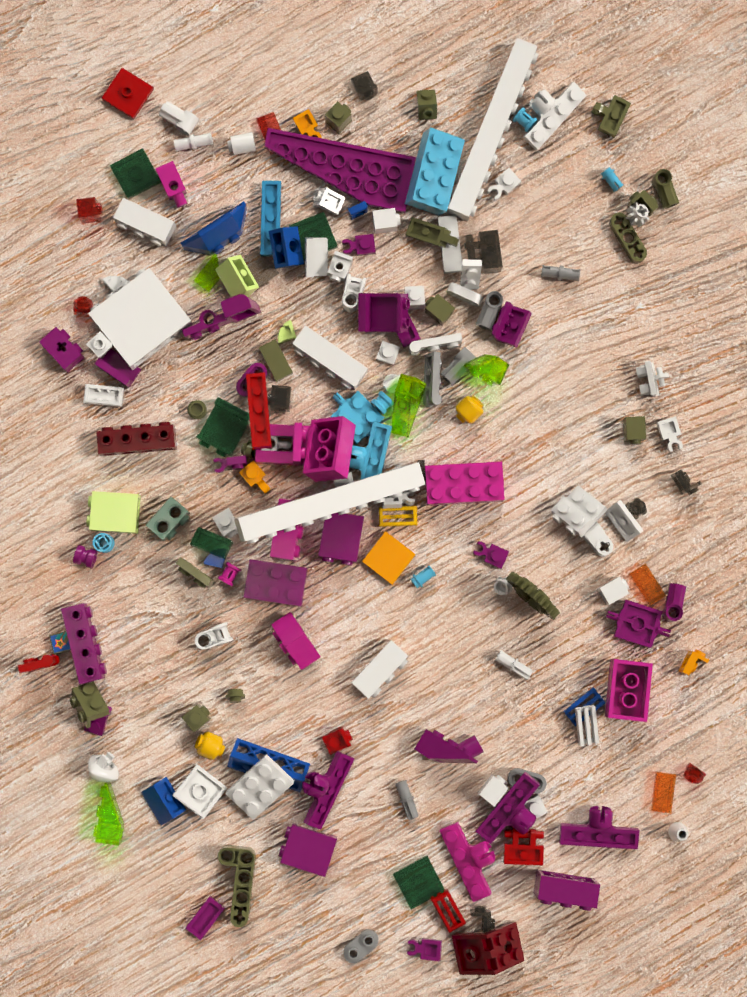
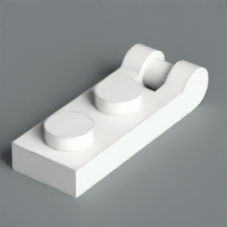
M461 333L413 341L409 345V353L416 356L420 351L424 350L436 352L441 347L446 346L448 349L459 347L458 344L462 343Z

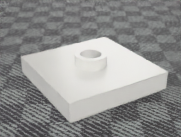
M196 764L172 796L200 818L204 819L227 787Z

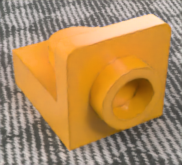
M697 649L694 652L688 651L678 672L684 675L693 674L698 665L696 663L697 660L708 663L709 659L705 658V653Z

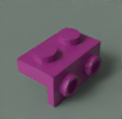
M506 301L500 310L497 323L493 325L492 336L497 342L517 348L532 313L513 306L511 302Z

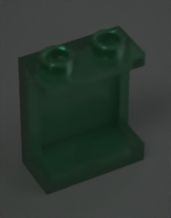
M217 397L210 416L196 438L200 440L198 444L209 449L211 446L217 449L215 453L224 458L226 455L232 457L250 424V417L248 412Z

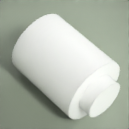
M252 132L230 136L231 140L227 141L229 152H233L234 155L256 151Z

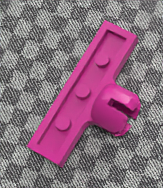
M459 822L441 828L439 831L472 901L475 902L490 896L492 892L482 873V868L493 864L495 861L494 851L488 852L492 846L487 841L470 845Z

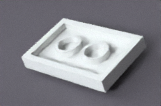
M266 754L236 781L225 794L254 820L292 786L294 780Z

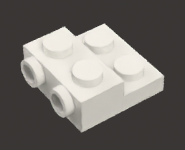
M578 485L567 497L563 496L551 511L553 513L552 518L557 523H564L567 526L566 529L572 535L577 534L582 538L607 511V508Z

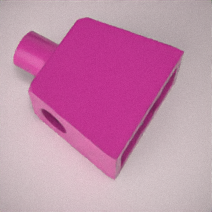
M171 161L155 168L169 200L174 199L177 208L187 205L188 203L184 196L187 192L174 162ZM177 185L178 188L176 190H172L171 186Z

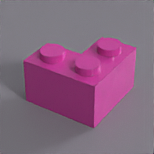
M291 611L271 624L275 630L272 634L278 643L282 642L279 645L285 654L289 652L288 658L293 665L297 664L302 670L321 657Z

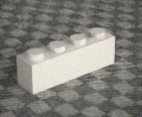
M306 325L292 343L296 354L301 357L304 355L308 357L312 365L317 368L320 366L324 368L328 376L333 379L337 377L341 380V384L349 390L350 388L355 390L368 372L367 367Z

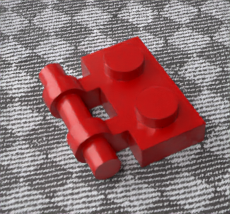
M514 828L512 830H504V838H512V844L504 843V864L543 866L544 845H537L536 839H544V831L530 829L527 833L520 834ZM519 838H529V844H518Z

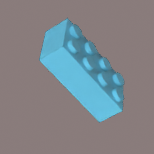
M431 127L423 132L405 201L406 205L438 216L447 212L465 142L464 139Z

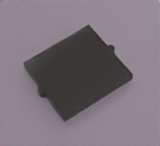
M259 247L251 254L244 256V261L259 286L257 290L265 284L268 285L269 281L279 274L267 257L260 255Z

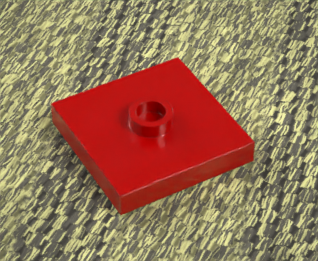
M121 68L102 96V100L130 118L135 119L153 92L154 87Z

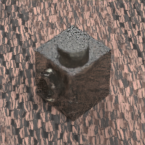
M272 385L271 394H268L267 398L268 405H270V409L274 411V414L285 415V412H290L292 394L290 386Z

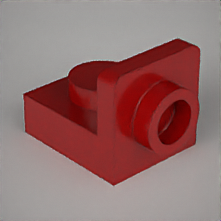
M343 727L322 737L330 755L351 746L350 741L353 740L349 730H344Z

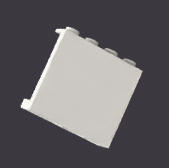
M150 268L139 271L136 274V278L123 283L120 290L116 293H110L104 302L95 304L88 313L132 370L183 333V329L193 325L190 318Z

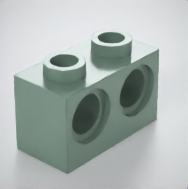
M171 496L146 526L163 541L167 539L170 541L176 535L177 531L175 530L178 526H183L190 517L188 515L190 512ZM174 508H179L181 511L178 518L171 516V511ZM166 522L168 529L166 532L161 533L158 527L161 523Z

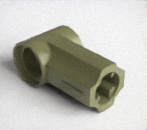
M660 169L652 178V185L657 191L663 209L679 204L671 181L672 174L667 169ZM658 176H663L666 179V183H660Z

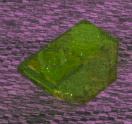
M484 354L466 362L463 367L470 371V375L482 378L481 382L492 386V384L501 385L509 364L498 356Z

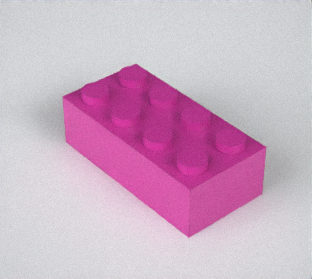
M502 461L428 465L424 468L427 506L503 502L505 500Z

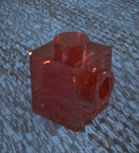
M95 197L76 199L78 218L82 224L101 221L100 214H103L101 202L98 203Z

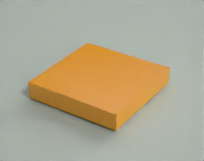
M385 531L362 562L393 585L416 554Z

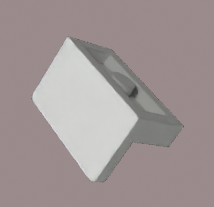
M305 238V276H327L328 239Z

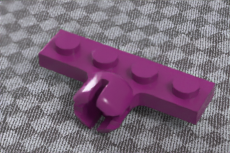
M337 751L326 774L321 775L311 772L305 776L306 779L311 781L310 783L302 782L303 791L305 794L314 797L303 821L305 824L320 830L322 829L355 758Z
M524 772L478 827L476 832L490 844L508 825L512 826L520 834L527 833L528 829L535 823L536 816L525 807V803L540 786V783L527 772Z
M599 806L591 807L587 824H560V845L638 849L640 830L638 828L612 826L613 812L609 807L602 806L601 810H598Z

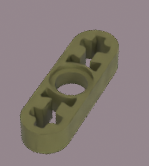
M620 212L615 213L609 222L612 231L630 261L636 264L643 262L647 256L646 248L633 226H631L630 221L626 219L627 216ZM616 218L618 220H623V222L621 223L623 229L625 227H627L628 229H625L622 231V233H619V231H621L622 228L619 224L615 225ZM624 234H631L633 241L631 243L625 242L623 240ZM634 248L637 252H642L640 258L638 256L634 257Z

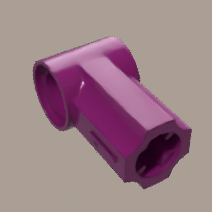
M669 583L665 608L662 612V617L665 621L675 622L682 618V608L687 586ZM670 608L676 611L675 618L669 616L668 611Z

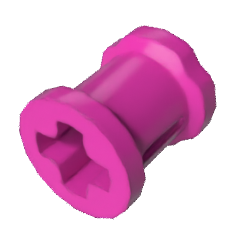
M226 562L227 566L222 575L218 576V579L233 586L235 577L242 570Z

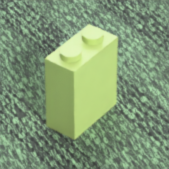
M92 491V496L88 498V507H91L90 515H87L86 521L89 530L138 534L141 496L139 494Z

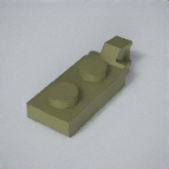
M414 217L411 218L406 232L408 237L445 248L447 244L457 247L459 239L451 236V231L445 227Z

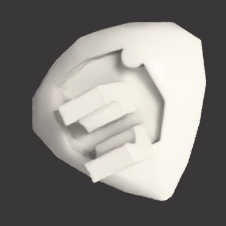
M107 752L106 756L104 754L92 755L88 762V771L91 778L98 782L118 780L119 771L112 762L115 756L110 752Z

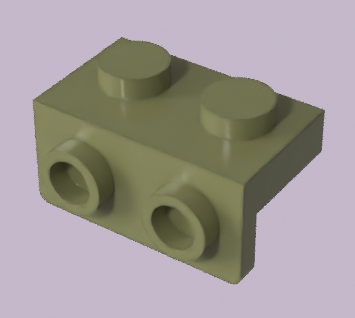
M94 681L72 688L70 704L72 708H76L80 723H84L86 728L91 727L92 720L109 715V708Z

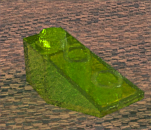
M401 374L394 394L391 433L407 438L411 432L427 385L416 377Z
M105 782L99 792V797L102 798L101 805L97 807L96 817H99L98 825L94 827L93 837H96V843L119 846L122 843L124 821L111 782Z

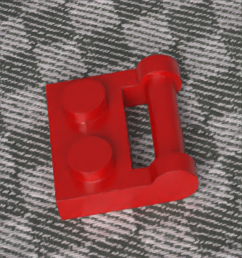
M48 654L44 655L41 660L39 658L23 660V664L18 665L19 673L56 666L60 663V656Z

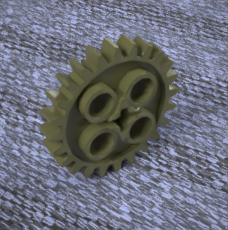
M511 572L507 576V582L514 587L519 597L528 602L529 606L553 620L560 614L556 606L550 601V598L527 578H522L515 572Z

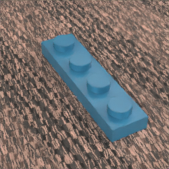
M262 181L260 255L263 257H273L269 231L280 228L281 181Z

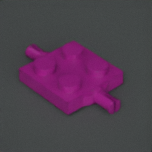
M624 600L619 614L608 610L607 614L610 615L605 617L616 621L614 637L648 648H652L654 639L658 634L669 638L670 634L667 633H671V630L660 627L663 611L629 600Z

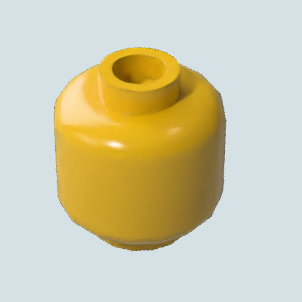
M474 395L472 397L465 396L456 405V417L462 423L468 422L473 424L483 414L484 405Z
M208 731L198 736L194 746L197 749L198 755L209 760H214L217 756H221L225 749L222 737Z

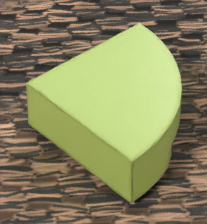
M291 320L285 322L280 328L278 344L296 339Z

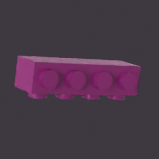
M87 603L62 608L61 612L79 685L104 679L107 669L105 663L101 662L100 655H102V649L100 644L96 642L95 636H98L96 626L92 625L91 622L93 617L91 607L87 606Z

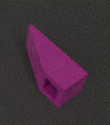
M426 729L414 748L436 763L477 764L478 762L472 757V752L465 748L462 750L458 749V743L451 739H448V741L444 740V735L435 729L433 732Z

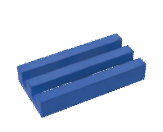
M594 687L563 711L575 727L577 726L574 719L576 717L575 712L572 715L569 712L592 693L594 697L583 706L591 705L598 699L599 702L595 705L597 710L606 703Z

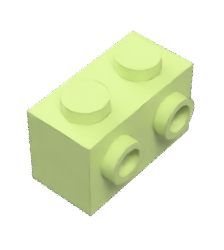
M241 255L227 258L215 269L230 297L238 294L249 297L259 288Z

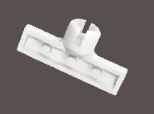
M572 82L557 99H554L547 90L539 91L535 94V99H531L529 102V106L538 115V120L523 138L534 150H538L587 95L575 82Z

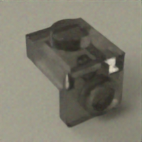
M475 906V909H470L471 916H482V933L495 929V919L491 918L490 909H486V906Z

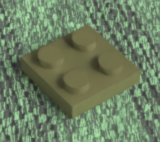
M180 557L176 562L180 566L178 570L188 577L190 575L194 576L195 579L193 581L202 588L206 586L211 588L215 583L213 579L187 560Z

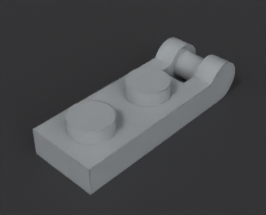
M431 352L425 355L423 404L428 408L439 405L442 402V397L439 395V387L441 385L440 368L442 365V360L440 359L441 352Z

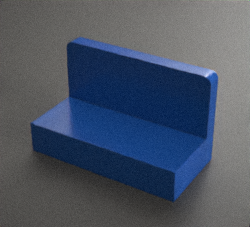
M167 777L141 792L160 825L169 822L186 811L185 806L172 796L175 790Z

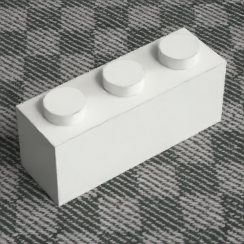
M125 198L122 199L113 217L117 223L116 226L123 230L128 228L134 231L133 234L140 238H144V236L150 238V241L157 246H161V244L167 246L177 227L174 221Z
M391 640L352 681V684L368 699L371 696L375 698L382 690L379 687L384 682L388 684L394 678L393 672L397 668L401 670L408 663L406 660L408 655Z

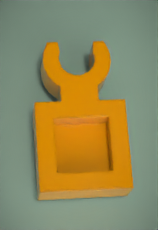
M309 109L292 118L302 135L307 133L308 136L315 135L318 138H322L321 134L314 130V128L318 127V124Z

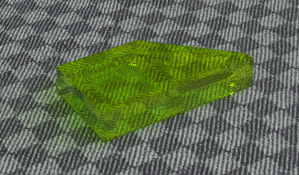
M217 254L212 256L193 280L208 293L220 280L215 270L219 266Z

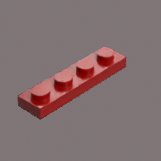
M265 372L246 374L252 449L272 448Z

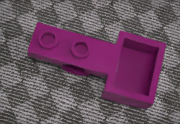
M235 295L221 302L222 314L219 315L211 310L203 311L199 317L200 323L182 330L184 337L192 340L200 339L204 333L217 332L220 330L219 327L232 322L237 323L261 313L260 307L256 301L246 295ZM210 315H213V322L211 324H208L207 318Z

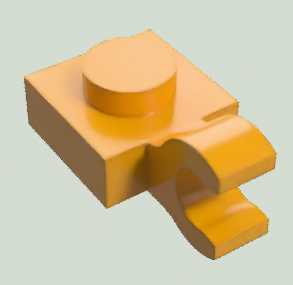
M254 460L239 472L251 487L257 484L265 494L270 490V487L263 480L266 474Z

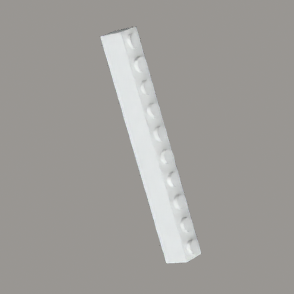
M519 38L516 39L449 204L447 214L457 215L458 218L468 221L470 216L474 217L477 209L475 202L477 199H481L484 189L481 188L483 182H488L491 172L488 170L490 165H495L498 157L495 154L497 148L501 149L505 140L502 135L504 131L508 132L512 122L509 120L510 115H515L519 105L516 104L517 98H522L525 90L523 83L525 80H529L532 70L529 69L531 63L535 65L539 55L536 53L537 45Z
M419 462L412 463L238 517L234 521L240 541H247V544L259 541L258 537L264 535L266 538L276 536L277 531L283 529L284 532L295 530V525L302 524L303 527L314 524V519L327 520L332 518L331 514L338 512L339 515L350 512L349 508L356 507L358 510L367 507V503L371 501L377 504L384 502V497L390 495L392 498L402 496V492L409 490V493L420 490L419 486L425 485Z

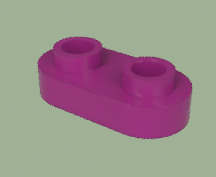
M252 364L238 380L236 390L240 396L248 397L247 391L242 389L244 385H247L246 374H252L259 370L262 373L265 372L267 378V369L263 364Z

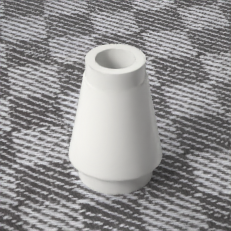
M675 822L670 825L668 834L673 841L680 842L688 838V830L683 823Z

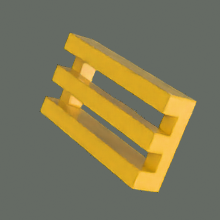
M417 506L378 508L379 527L417 526ZM413 511V514L383 515V512ZM413 518L411 522H383V519Z

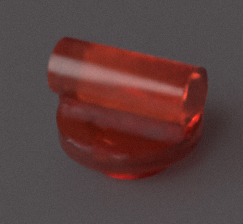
M85 296L78 297L73 302V312L89 313L93 307L92 300Z
M690 762L687 764L684 772L685 778L694 784L701 783L706 773Z

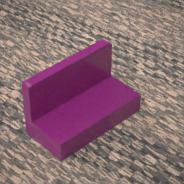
M112 349L108 350L103 359L98 358L95 362L98 368L127 388L131 386L141 372L139 367L132 370L123 357Z

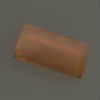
M646 563L629 573V576L649 606L666 596Z
M655 772L652 811L672 812L676 774Z

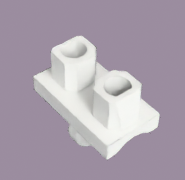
M646 361L645 365L637 367L638 378L648 377L649 381L647 384L639 385L641 395L660 396L657 381L659 380L660 387L665 386L664 379L669 378V373H663L662 367L656 368V375L654 363L651 361Z

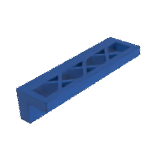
M237 738L227 767L246 773L260 760L256 754H267L273 761L281 760L285 763V766L281 768L294 780L293 785L288 789L301 792L302 782L305 781L310 763ZM238 746L247 748L248 753L237 752ZM293 767L304 768L303 774L295 772Z

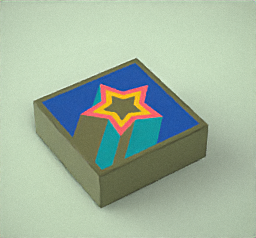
M66 631L49 635L53 654L71 650Z

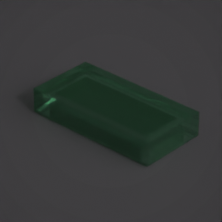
M198 527L190 545L226 559L234 542Z

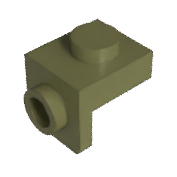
M435 90L417 91L418 119H437Z
M645 189L641 193L637 191L630 196V202L627 205L630 207L635 202L644 204L648 211H650L648 213L649 216L659 208L655 197L650 196Z

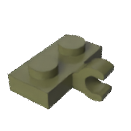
M616 95L613 96L609 107L596 102L591 113L603 116L598 130L615 138L631 103Z

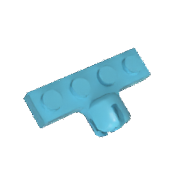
M373 422L367 447L352 446L351 455L357 457L356 459H350L349 467L361 471L360 480L382 473L392 426Z

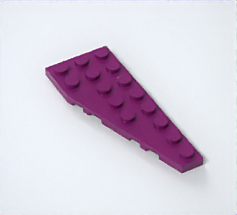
M268 128L264 145L265 149L360 202L365 201L367 206L380 209L395 208L396 212H406L407 205L405 201L416 157Z

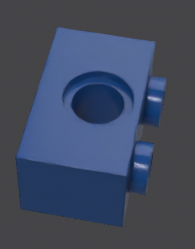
M298 226L283 227L269 231L275 269L304 264Z

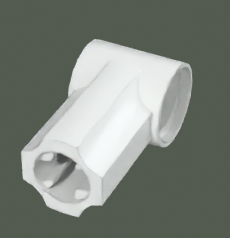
M168 101L162 105L159 112L160 117L175 125L180 132L187 136L191 134L199 121V118L190 111H183Z

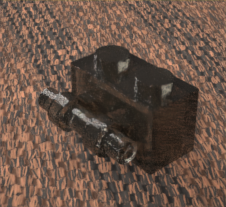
M498 230L479 232L477 242L473 241V235H466L464 246L465 250H467L468 260H482V274L501 272L503 265ZM474 249H479L480 258L475 257Z

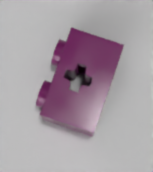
M55 327L39 343L68 373L85 357L81 354L83 352L81 347L76 342L72 344L68 340L70 335L64 329L60 331ZM62 345L67 349L65 352L60 348Z

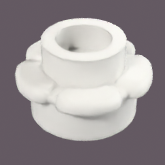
M499 577L494 584V590L499 595H507L508 592L512 591V585L507 582L506 577Z

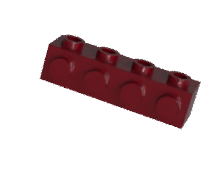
M160 422L159 426L140 424L139 428L125 425L120 426L121 429L113 430V427L101 428L102 431H96L98 454L100 456L177 450L176 429L173 424L170 425V422Z

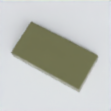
M276 339L259 347L276 382L293 374Z

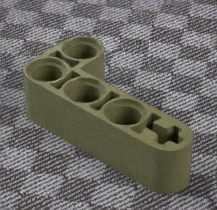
M225 845L218 852L219 862L226 866H236L230 920L235 927H243L246 925L250 915L256 853L250 847ZM225 850L230 851L232 859H224L222 852ZM244 852L250 853L252 860L245 862L242 860L241 855ZM245 872L249 875L250 879L244 882L240 880L239 874ZM240 892L245 893L247 900H238L237 894ZM240 907H243L242 917L244 918H242V921H239L238 917H236Z

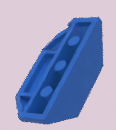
M241 202L212 223L182 241L183 249L185 251L212 255L222 252L227 244L237 242L242 235L247 213L245 202Z

